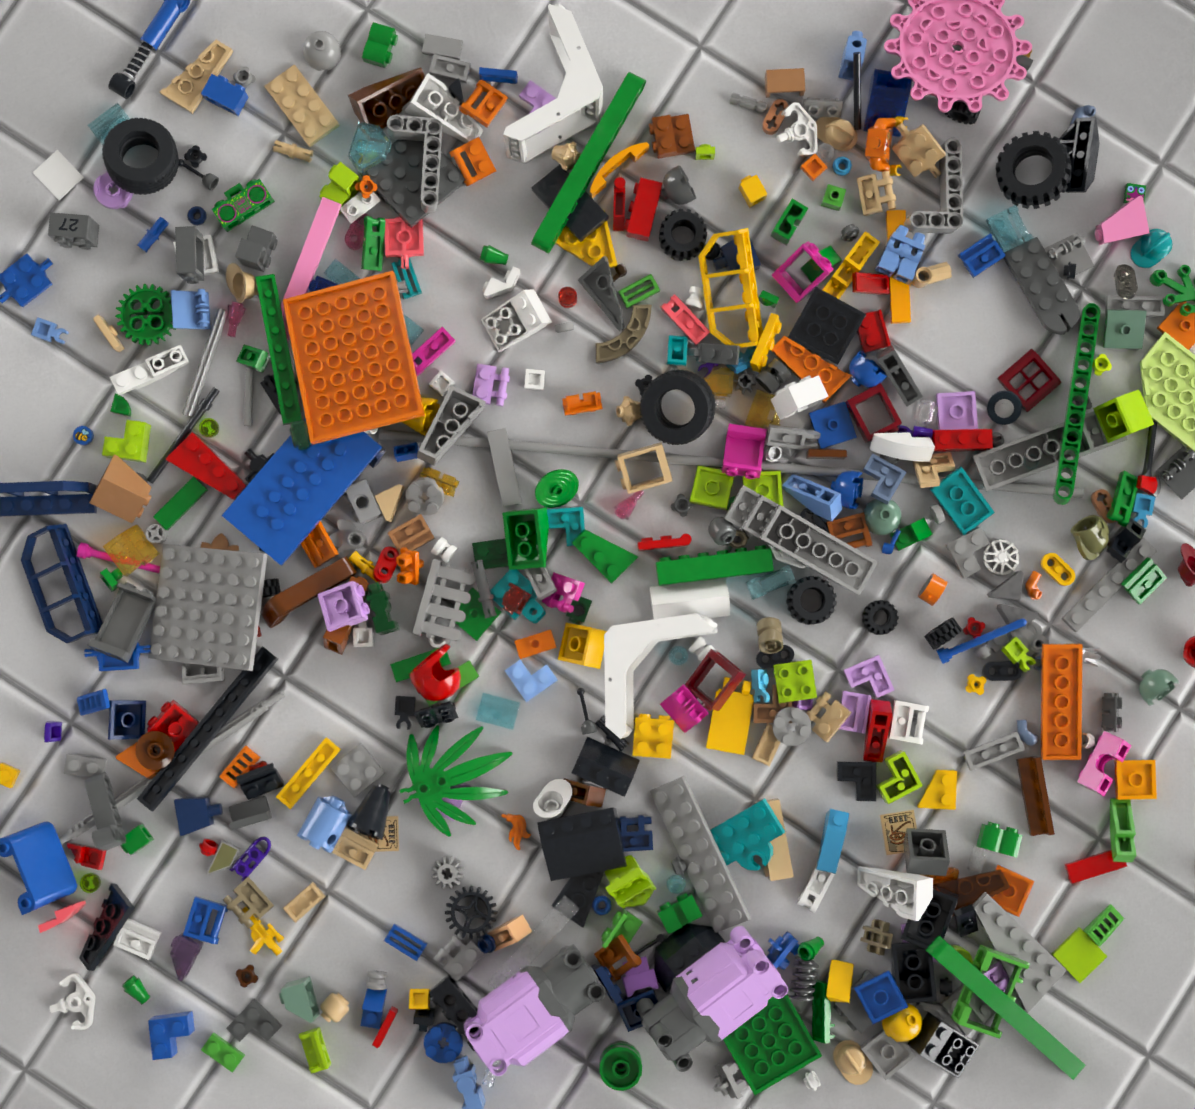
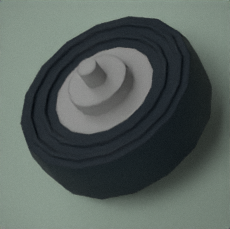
M1006 390L992 395L987 405V412L991 420L1001 425L1012 424L1019 418L1022 411V403L1015 393Z

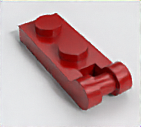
M686 533L680 538L673 539L672 535L660 536V540L654 541L653 537L641 538V542L637 543L638 551L688 546L692 538Z

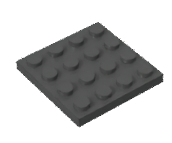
M414 126L411 130L417 131L419 128ZM398 139L375 160L359 171L362 177L368 175L377 184L376 192L412 228L428 215V213L421 209L424 141ZM435 146L428 147L430 150L437 149ZM442 151L438 205L462 186L465 181L461 171ZM428 164L427 167L435 168L436 165ZM430 181L427 182L426 185L434 186L435 183ZM429 199L426 200L425 203L430 205L433 204L434 201Z

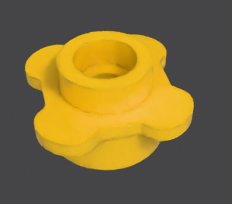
M974 674L968 675L965 690L968 693L976 692L978 695H982L986 678L984 676L976 677Z

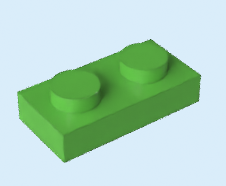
M212 1033L201 1051L232 1073L245 1056L244 1053L216 1033Z

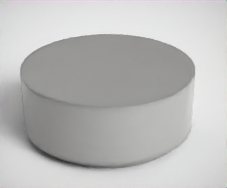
M574 323L555 325V330L557 333L574 330Z
M938 504L931 506L930 512L937 524L944 522L945 516L941 507Z

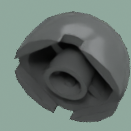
M679 165L672 168L664 176V188L661 190L666 200L670 198L673 203L684 205L695 200L696 195L688 182V177Z

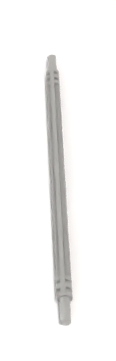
M280 690L267 700L260 701L224 725L201 754L269 710L271 705L285 697ZM144 778L117 796L115 800L118 810L137 798L152 779ZM93 813L69 828L67 833L59 837L61 844L63 845L72 838H77L95 826Z

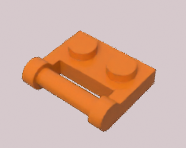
M479 80L476 84V89L467 101L461 104L459 110L487 128L507 102L508 97L484 80ZM482 92H486L487 95L478 107L474 109L472 105Z
M480 137L449 152L465 178L464 183L466 187L496 172ZM463 151H465L477 174L474 177L471 176L460 155Z

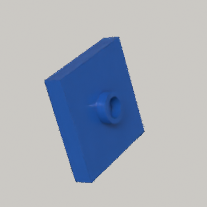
M845 401L808 413L813 430L821 433L820 438L817 439L820 449L857 438Z
M889 970L854 987L872 1024L908 1007Z

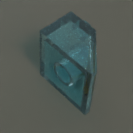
M358 122L348 157L357 171L364 173L386 160L387 154L391 150V141L380 126Z

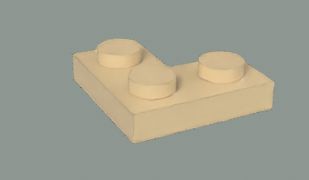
M951 452L932 454L930 462L912 461L920 488L940 486L938 473L954 471L955 469Z

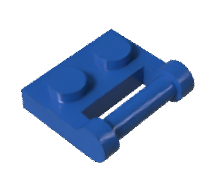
M197 896L194 897L183 935L211 944H218V935L225 912H228L227 905ZM212 909L218 910L211 934L207 935L205 932Z

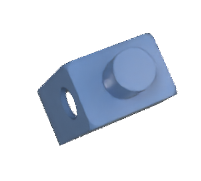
M853 31L852 35L848 36L838 78L853 80L854 52H861L862 68L867 39L863 38L861 31Z

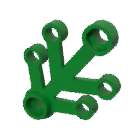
M1182 265L1177 270V274L1181 277L1184 286L1168 278L1164 270H1155L1150 275L1149 279L1152 285L1159 287L1164 284L1180 293V295L1167 294L1163 298L1165 306L1171 307L1173 304L1191 300L1195 302V290L1189 277L1191 269L1188 265ZM1183 304L1179 309L1180 314L1188 316L1191 313H1195V305Z

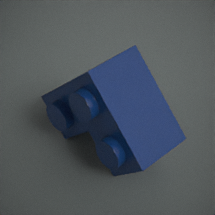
M193 1011L157 1015L148 1020L152 1060L172 1058L178 1053L176 1037L189 1036L195 1031Z

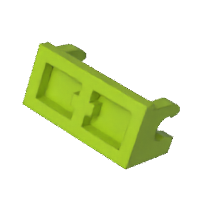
M320 1027L299 1033L310 1073L328 1069L331 1061Z

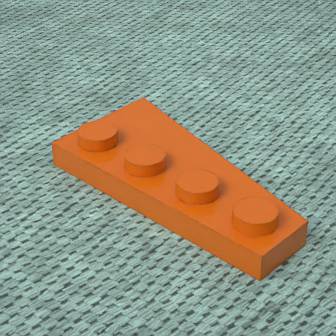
M783 336L771 350L800 380L809 375L811 378L819 375L828 394V397L822 400L823 403L852 376L821 359L820 356L806 350L805 347L786 336Z

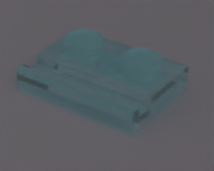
M116 103L87 126L103 145L108 132L118 123L130 118L121 106Z
M483 693L476 720L513 730L521 702Z

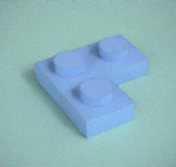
M519 660L504 670L526 702L558 681L548 665H545L531 675L523 662Z

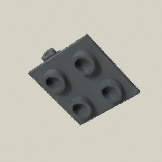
M1184 446L1155 471L1181 500L1195 488V452L1191 449L1188 451Z

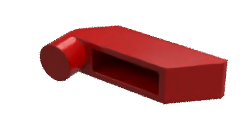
M618 177L614 181L613 231H624L626 182L622 177Z

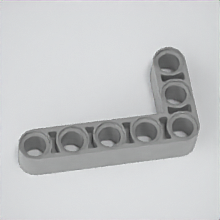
M392 115L387 120V133L391 138L424 141L421 209L428 214L434 213L438 207L442 123L436 118ZM398 125L400 128L393 129L391 126ZM415 126L418 127L419 130L413 131L410 128ZM436 128L438 131L431 132L430 129ZM435 146L437 149L430 150L428 147ZM428 164H434V165H436V167H435V168H429V167H427V165H428ZM431 181L435 183V185L428 186L426 185V183ZM430 199L434 201V203L429 205L426 204L425 201Z
M951 137L941 145L946 155L939 160V171L941 172L939 175L940 212L915 211L904 222L909 232L950 234L962 226V145L959 139ZM947 145L953 148V152L948 149ZM948 164H951L954 170L949 169ZM948 182L953 184L954 189L949 187ZM949 201L953 202L954 208L949 205ZM913 218L918 221V225L913 223ZM931 219L936 221V226L931 223ZM949 219L954 221L955 226L949 223Z

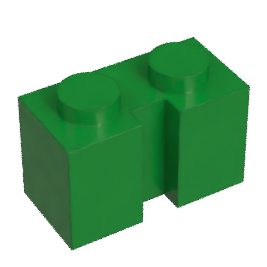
M792 198L774 227L771 237L787 246L795 233L796 226H799L804 218L808 207Z
M684 892L676 897V901L672 903L668 901L659 906L660 909L657 910V913L668 934L703 916L691 893L687 894Z

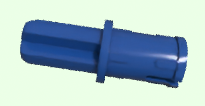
M159 217L151 229L146 230L147 233L137 246L147 253L153 243L159 240L158 237L169 223L164 218Z

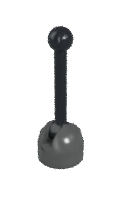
M179 159L178 166H183L201 177L202 183L207 189H215L219 182L217 176L211 173L203 175L185 164L183 159Z
M579 688L577 694L580 695L585 718L581 726L582 735L597 732L596 724L588 718L583 695L585 691L583 688Z

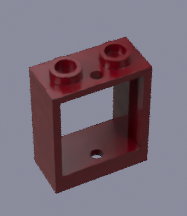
M881 383L846 401L848 411L865 443L872 441L874 433H869L856 405L879 394L894 423L874 433H895L899 430L898 426L902 424Z
M710 649L685 683V686L696 699L699 698L702 701L701 705L709 711L712 709L719 711L746 674L719 651ZM715 663H717L732 677L713 701L698 686Z

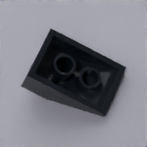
M933 885L932 900L919 921L907 920L901 939L924 949H927L938 935L944 939L959 899V894Z
M909 942L892 943V976L906 1003L937 1001L933 956L926 949Z

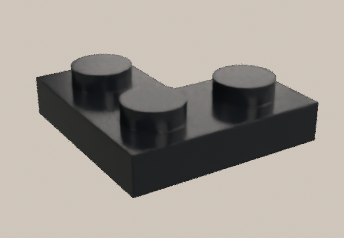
M837 761V781L856 782V801H876L877 762Z

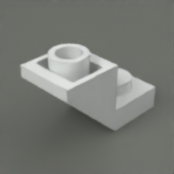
M513 266L511 271L508 270L504 277L506 283L492 277L489 282L486 281L482 289L484 298L489 300L513 291L521 274L520 269Z

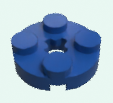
M440 1022L427 1031L424 1038L426 1055L438 1063L454 1061L461 1053L463 1047V1037L456 1031L455 1025L448 1022ZM443 1038H446V1042L449 1045L442 1048L438 1040L441 1041Z

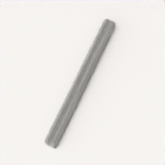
M219 308L217 310L182 412L185 416L192 417L195 413L228 316V311Z

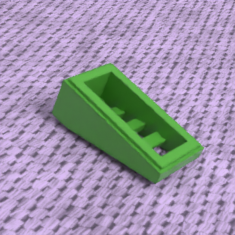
M1109 904L1083 931L1100 947L1125 918ZM1110 912L1117 918L1115 921L1108 915ZM1104 918H1106L1111 923L1110 926H1108L1103 921ZM1100 923L1106 929L1104 932L1098 926ZM1096 929L1101 935L1097 936L1093 931Z

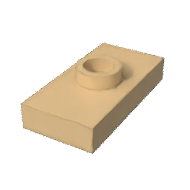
M99 314L93 318L94 322L112 348L117 352L124 350V346L116 336L118 332L113 325L109 326L106 320Z
M767 723L752 756V759L769 767L780 745V741L773 734L771 724Z
M312 882L283 909L296 923L326 896Z

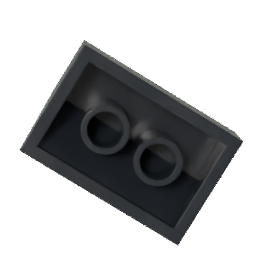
M587 737L571 773L625 797L640 760Z

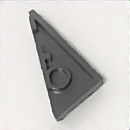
M603 256L578 281L615 327L621 331L625 328L608 258Z

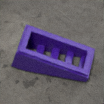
M47 721L44 730V742L60 741L62 722Z

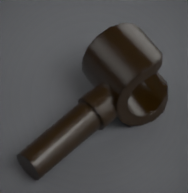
M622 263L614 268L617 274L612 277L613 282L627 274V270Z

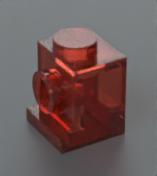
M510 582L508 586L511 589L503 596L502 605L504 606L502 609L511 615L513 612L520 615L531 594Z

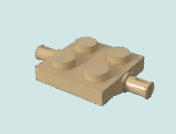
M900 123L896 129L901 133L902 138L892 146V150L914 178L926 170H929L934 178H937L941 172L935 164L946 155L945 151L924 124L908 131L904 124Z

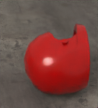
M448 644L439 647L409 673L415 689L426 700H445L454 695L460 688L461 675L459 668L444 670L440 664V658L451 647Z

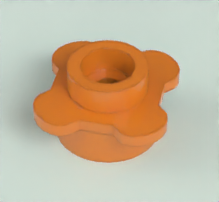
M364 175L360 182L355 183V189L359 190L365 199L369 198L370 194L378 188L377 184L368 175Z

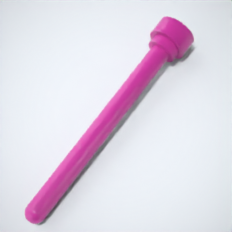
M81 542L77 549V557L79 558L95 557L155 573L160 572V566L94 550L93 547Z

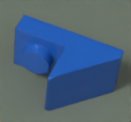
M367 988L362 1006L363 1014L360 1026L375 1029L381 1028L387 989L372 990Z

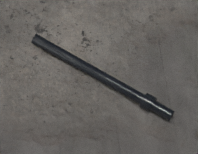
M213 387L208 396L202 399L199 403L200 407L146 480L152 484L155 482L169 463L165 459L187 438L206 410L209 411L213 404L211 403L220 392L218 389Z

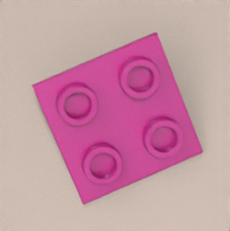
M684 684L660 703L662 708L684 733L709 714Z

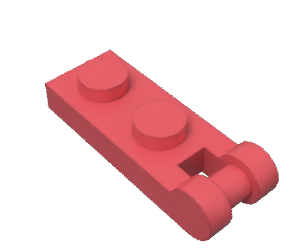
M675 294L670 297V301L667 304L664 303L660 306L661 310L669 316L695 346L710 334V331ZM677 306L679 310L674 313L672 308Z

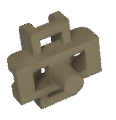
M873 919L871 927L863 926L862 929L865 931L860 941L868 943V952L884 956L885 949H891L893 934L889 933V922Z

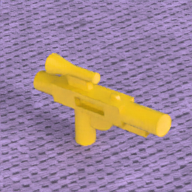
M245 906L242 910L246 913L249 909ZM252 915L250 919L254 925L250 929L252 930L251 937L255 944L250 951L256 955L261 947L266 944L276 956L279 955L282 950L273 937H276L278 943L284 937L270 923L267 925L269 929L266 930L261 921Z

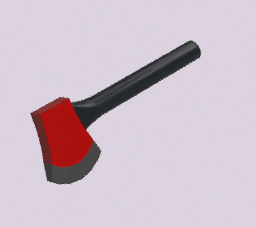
M1153 420L1154 425L1149 426L1144 468L1142 474L1137 478L1136 488L1156 498L1160 493L1161 483L1160 478L1152 477L1151 473L1157 422Z

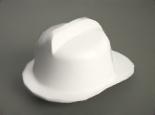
M563 779L550 781L533 803L534 812L539 817H543L545 821L559 818L572 796L570 783Z

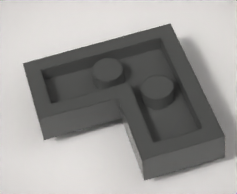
M254 998L226 1029L239 1042L253 1028L268 1041L282 1025Z

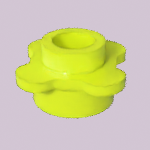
M1100 354L1096 359H1093L1092 367L1094 374L1100 376L1102 372L1111 370L1112 365L1105 354Z

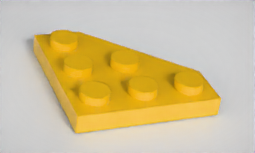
M607 221L582 242H579L564 227L555 243L590 266H593L603 256L608 258L610 268L617 266Z

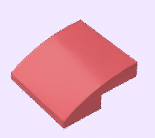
M85 900L54 911L56 918L38 925L40 933L72 918L85 906Z

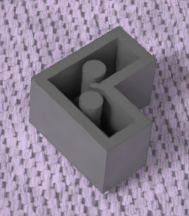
M252 225L247 240L241 238L235 257L242 265L264 272L265 268H268L271 263V252L277 246L278 240L273 232Z

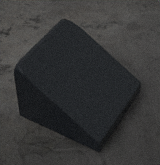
M458 78L449 86V92L454 99L456 98L460 102L459 105L461 106L464 103L460 79Z

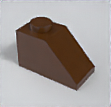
M566 778L563 779L569 782L572 787L570 801L602 808L606 788Z

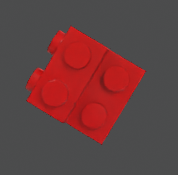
M173 699L171 702L167 701L160 709L162 712L158 717L153 716L148 721L147 732L160 731L168 735L174 744L176 752L199 724V721Z

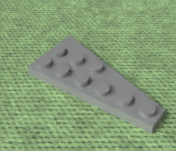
M984 892L973 904V907L994 950L1030 963L1028 969L1022 968L1019 977L1023 979V983L1016 982L1014 991L1019 997L1024 1010L1028 1013L1067 970L993 898ZM999 959L1010 979L1015 965Z

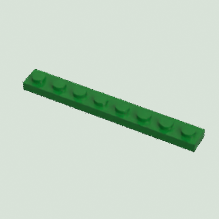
M275 274L255 277L282 422L283 425L301 423L302 416Z

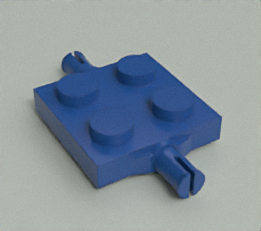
M28 253L0 274V281L6 290L0 295V302L3 304V302L12 297L21 307L30 303L53 285L45 272L53 262L47 258L41 264H38Z
M138 642L128 663L92 649H85L84 652L92 653L84 655L85 657H97L99 671L139 669L140 653H151L150 649L144 650L151 648V645L140 646Z

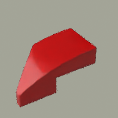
M67 843L68 849H71L75 857L74 861L76 864L80 863L81 866L97 870L103 869L107 850Z

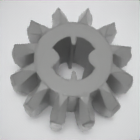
M443 856V863L437 860L435 863L438 867H432V871L437 873L431 877L433 879L438 878L435 882L436 885H439L440 882L443 883L442 889H445L447 884L450 889H453V882L458 886L460 881L457 878H464L463 874L458 873L464 871V867L457 868L461 861L458 860L454 864L453 856L450 857L449 862L446 856ZM449 868L450 872L453 873V876L450 875L449 877H446V873L443 872V869L446 871V869Z

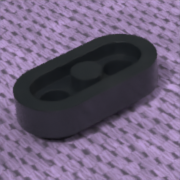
M783 645V649L777 653L767 654L759 651L756 655V663L763 669L772 668L773 665L790 663L794 658V651L788 645ZM782 651L787 652L786 658L781 657L780 654ZM764 655L768 656L769 661L767 663H764L762 661V657Z
M1011 661L986 663L983 666L982 673L989 681H1014L1021 677L1022 670L1019 663L1013 664ZM1010 667L1014 669L1013 674L1008 673ZM990 668H994L995 673L993 675L989 673Z

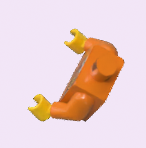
M907 117L879 118L874 126L868 129L865 157L873 170L880 172L889 171L890 176L901 175L897 173V168H902V166L899 164L889 165L893 127H897L905 119L908 120Z

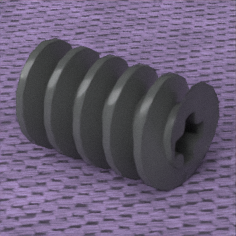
M795 957L800 964H796L794 967L799 971L792 973V975L797 977V980H791V983L795 984L796 987L790 988V991L794 992L795 995L789 997L800 1001H811L814 999V996L810 993L815 992V988L811 985L816 984V980L812 977H817L818 973L814 969H818L819 965L814 960L805 961L800 957Z

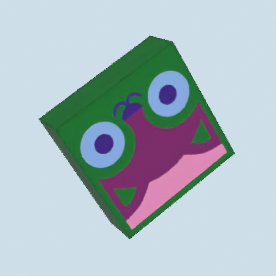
M1127 183L1125 185L1123 203H1128L1138 196H1142L1144 202L1146 185Z

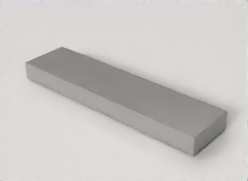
M506 428L488 431L487 436L502 505L504 507L522 503Z

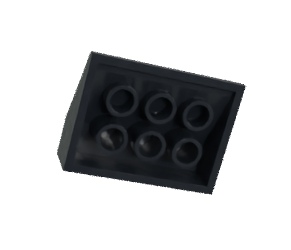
M612 807L537 822L540 842L551 881L627 867L616 808Z

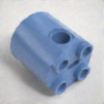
M333 795L317 797L297 836L303 840H309V845L316 849L321 847L323 850L332 853L347 822L352 816L346 810V802Z

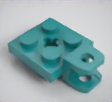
M517 569L509 570L490 590L491 595L493 594L494 596L493 600L514 620L523 614L530 622L537 624L546 615L545 609L535 600L537 595L530 581ZM517 588L518 597L513 596L511 598L509 596L511 594L510 590ZM537 610V613L532 615L533 611Z

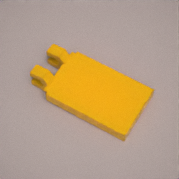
M724 677L722 689L730 680L729 677ZM743 680L741 693L734 691L719 711L712 709L706 748L744 755L754 702L753 695L750 694L751 681ZM718 689V691H716L714 700L722 691V689Z

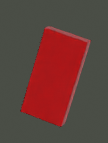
M859 272L852 274L854 293L890 294L889 276Z
M392 1006L372 1046L378 1048L382 1044L398 1013L397 1008Z

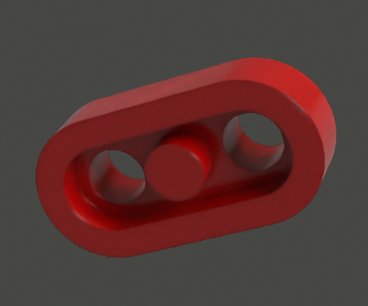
M388 546L381 551L373 570V578L377 582L387 583L392 578L397 566L396 557L400 555L396 548ZM387 553H391L393 557L390 558ZM381 570H385L387 574H383Z

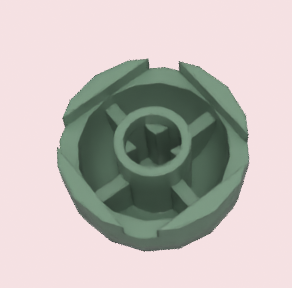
M873 499L863 510L869 532L875 535L884 536L891 534L901 523L902 514L900 507L893 500H890L889 504L886 505L877 499Z
M1149 669L1141 676L1143 680L1139 684V692L1148 706L1154 704L1152 702L1154 699L1157 698L1160 701L1175 688L1174 683L1179 684V681L1172 673L1165 669H1157L1153 672Z

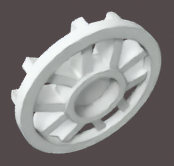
M1003 539L995 540L986 546L983 552V562L991 573L1006 575L1014 571L1019 564V552L1010 541ZM996 543H999L1000 550H997ZM1002 543H1006L1008 546L1004 549ZM991 546L993 548L994 553L988 552ZM1012 547L1014 551L1009 554L1007 550ZM1013 554H1015V555H1016V560H1014V559L1011 558L1010 556H1012ZM987 555H993V560H987ZM1011 561L1015 564L1011 567L1007 562ZM989 562H995L993 568L988 565ZM997 565H1001L1000 572L995 571ZM1004 566L1010 569L1006 572H1003Z

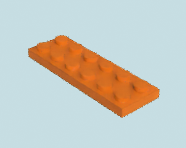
M1042 644V760H1081L1083 644Z

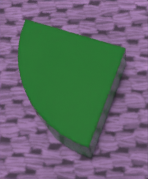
M115 393L110 412L131 417V408L128 401Z

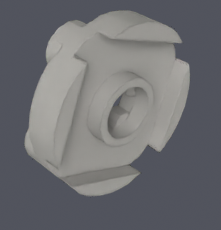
M420 477L409 485L405 497L410 511L422 515H432L437 513L444 503L445 495L442 487H439L435 480L428 477ZM426 493V496L430 499L424 500L421 495Z
M785 707L776 713L772 723V731L776 739L788 746L800 745L811 734V721L809 716L801 709ZM789 721L797 724L793 732L786 728L789 726Z

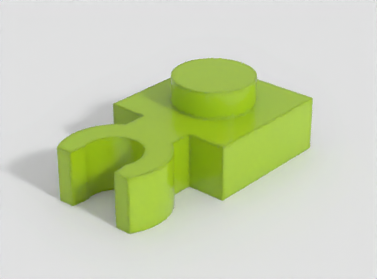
M1017 636L1013 637L1001 649L1013 664L1019 662L1020 669L1023 672L1030 670L1026 662L1030 666L1036 664L1034 658L1026 655L1029 650Z

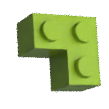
M339 162L338 165L335 164L330 169L328 177L331 182L323 186L319 197L321 200L322 197L340 203L342 207L359 192V190L355 189V183L360 182V178L342 162Z
M126 420L124 439L105 436L102 456L112 458L115 454L122 460L146 463L151 425L146 422Z
M900 750L884 759L892 777L877 784L876 787L885 803L890 804L923 786L905 751Z

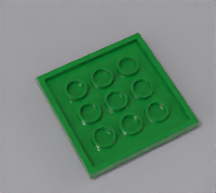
M787 994L780 999L770 998L766 1007L723 1039L754 1095L822 1057Z

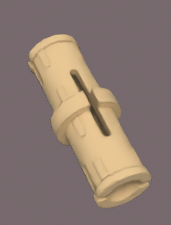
M276 140L274 143L276 146H273V152L288 155L291 159L298 158L307 162L312 160L310 156L313 157L312 150L298 147L294 143L292 145L279 140Z

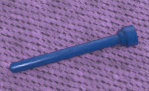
M1022 618L953 648L944 649L943 647L936 651L942 664L949 662V659L958 653L1025 626L1027 621Z

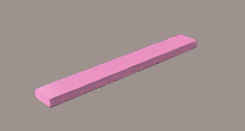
M322 197L283 299L308 293L340 211V203ZM282 301L281 311L288 343L290 335L287 325L284 304Z

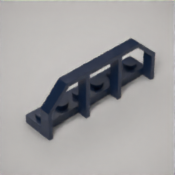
M78 481L0 483V493L15 495L14 497H0V517L97 513V506L89 503L96 490V485L90 482ZM58 491L87 492L90 494L58 495ZM24 492H44L50 495L24 496Z
M67 524L45 526L28 535L21 563L46 632L65 643H72L83 637L97 634L103 622L80 559L77 557V551ZM49 532L60 562L41 572L35 573L31 557L36 539ZM62 568L72 595L47 606L38 579ZM72 600L76 604L85 629L84 632L73 637L55 628L50 614L51 610Z

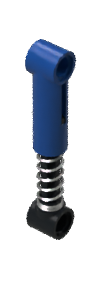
M164 0L162 6L140 38L142 44L138 46V51H134L135 55L131 57V61L127 62V68H124L122 73H115L110 79L108 85L110 90L125 99H128L133 94L136 85L134 82L136 74L138 75V71L142 69L143 63L146 64L145 60L149 58L150 52L153 53L152 49L157 51L180 13H183L188 8L191 0Z

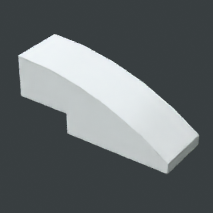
M874 433L869 448L871 451L893 458L930 462L935 446L930 437H912L910 433Z

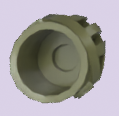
M1090 515L1081 519L1070 530L1076 540L1077 548L1085 560H1095L1109 542L1108 525L1104 519L1097 515Z

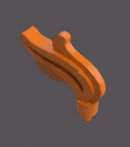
M502 814L501 817L513 825L509 832V841L512 842L513 838L515 848L520 850L521 838L527 839L531 836L526 831V821L521 815Z

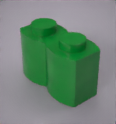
M375 22L372 23L362 55L364 62L386 68L387 64L391 63L393 56L391 49L393 46H396L398 41L395 28Z
M989 821L987 825L982 824L977 847L1017 858L1023 836L1017 834V829L1007 827L1006 830L999 829L1000 824Z

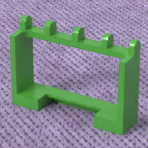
M980 945L972 965L981 973L983 970L988 971L993 957L1015 965L1004 992L1015 1002L1016 997L1012 996V992L1016 982L1023 983V979L1019 977L1022 968L1028 969L1030 963ZM964 984L951 1018L959 1025L1000 1039L1002 1031L998 1030L1002 1017L999 1014H995L991 1027L968 1019L972 1011L969 1003L974 992Z

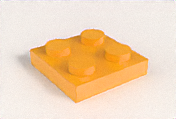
M1114 760L1117 800L1157 799L1155 760H1124L1123 763Z

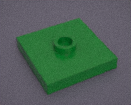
M472 587L468 592L471 596V601L467 604L461 603L459 610L466 614V619L463 622H456V624L478 641L502 612L494 606L497 616L485 618L482 603L478 599L480 598L479 592Z

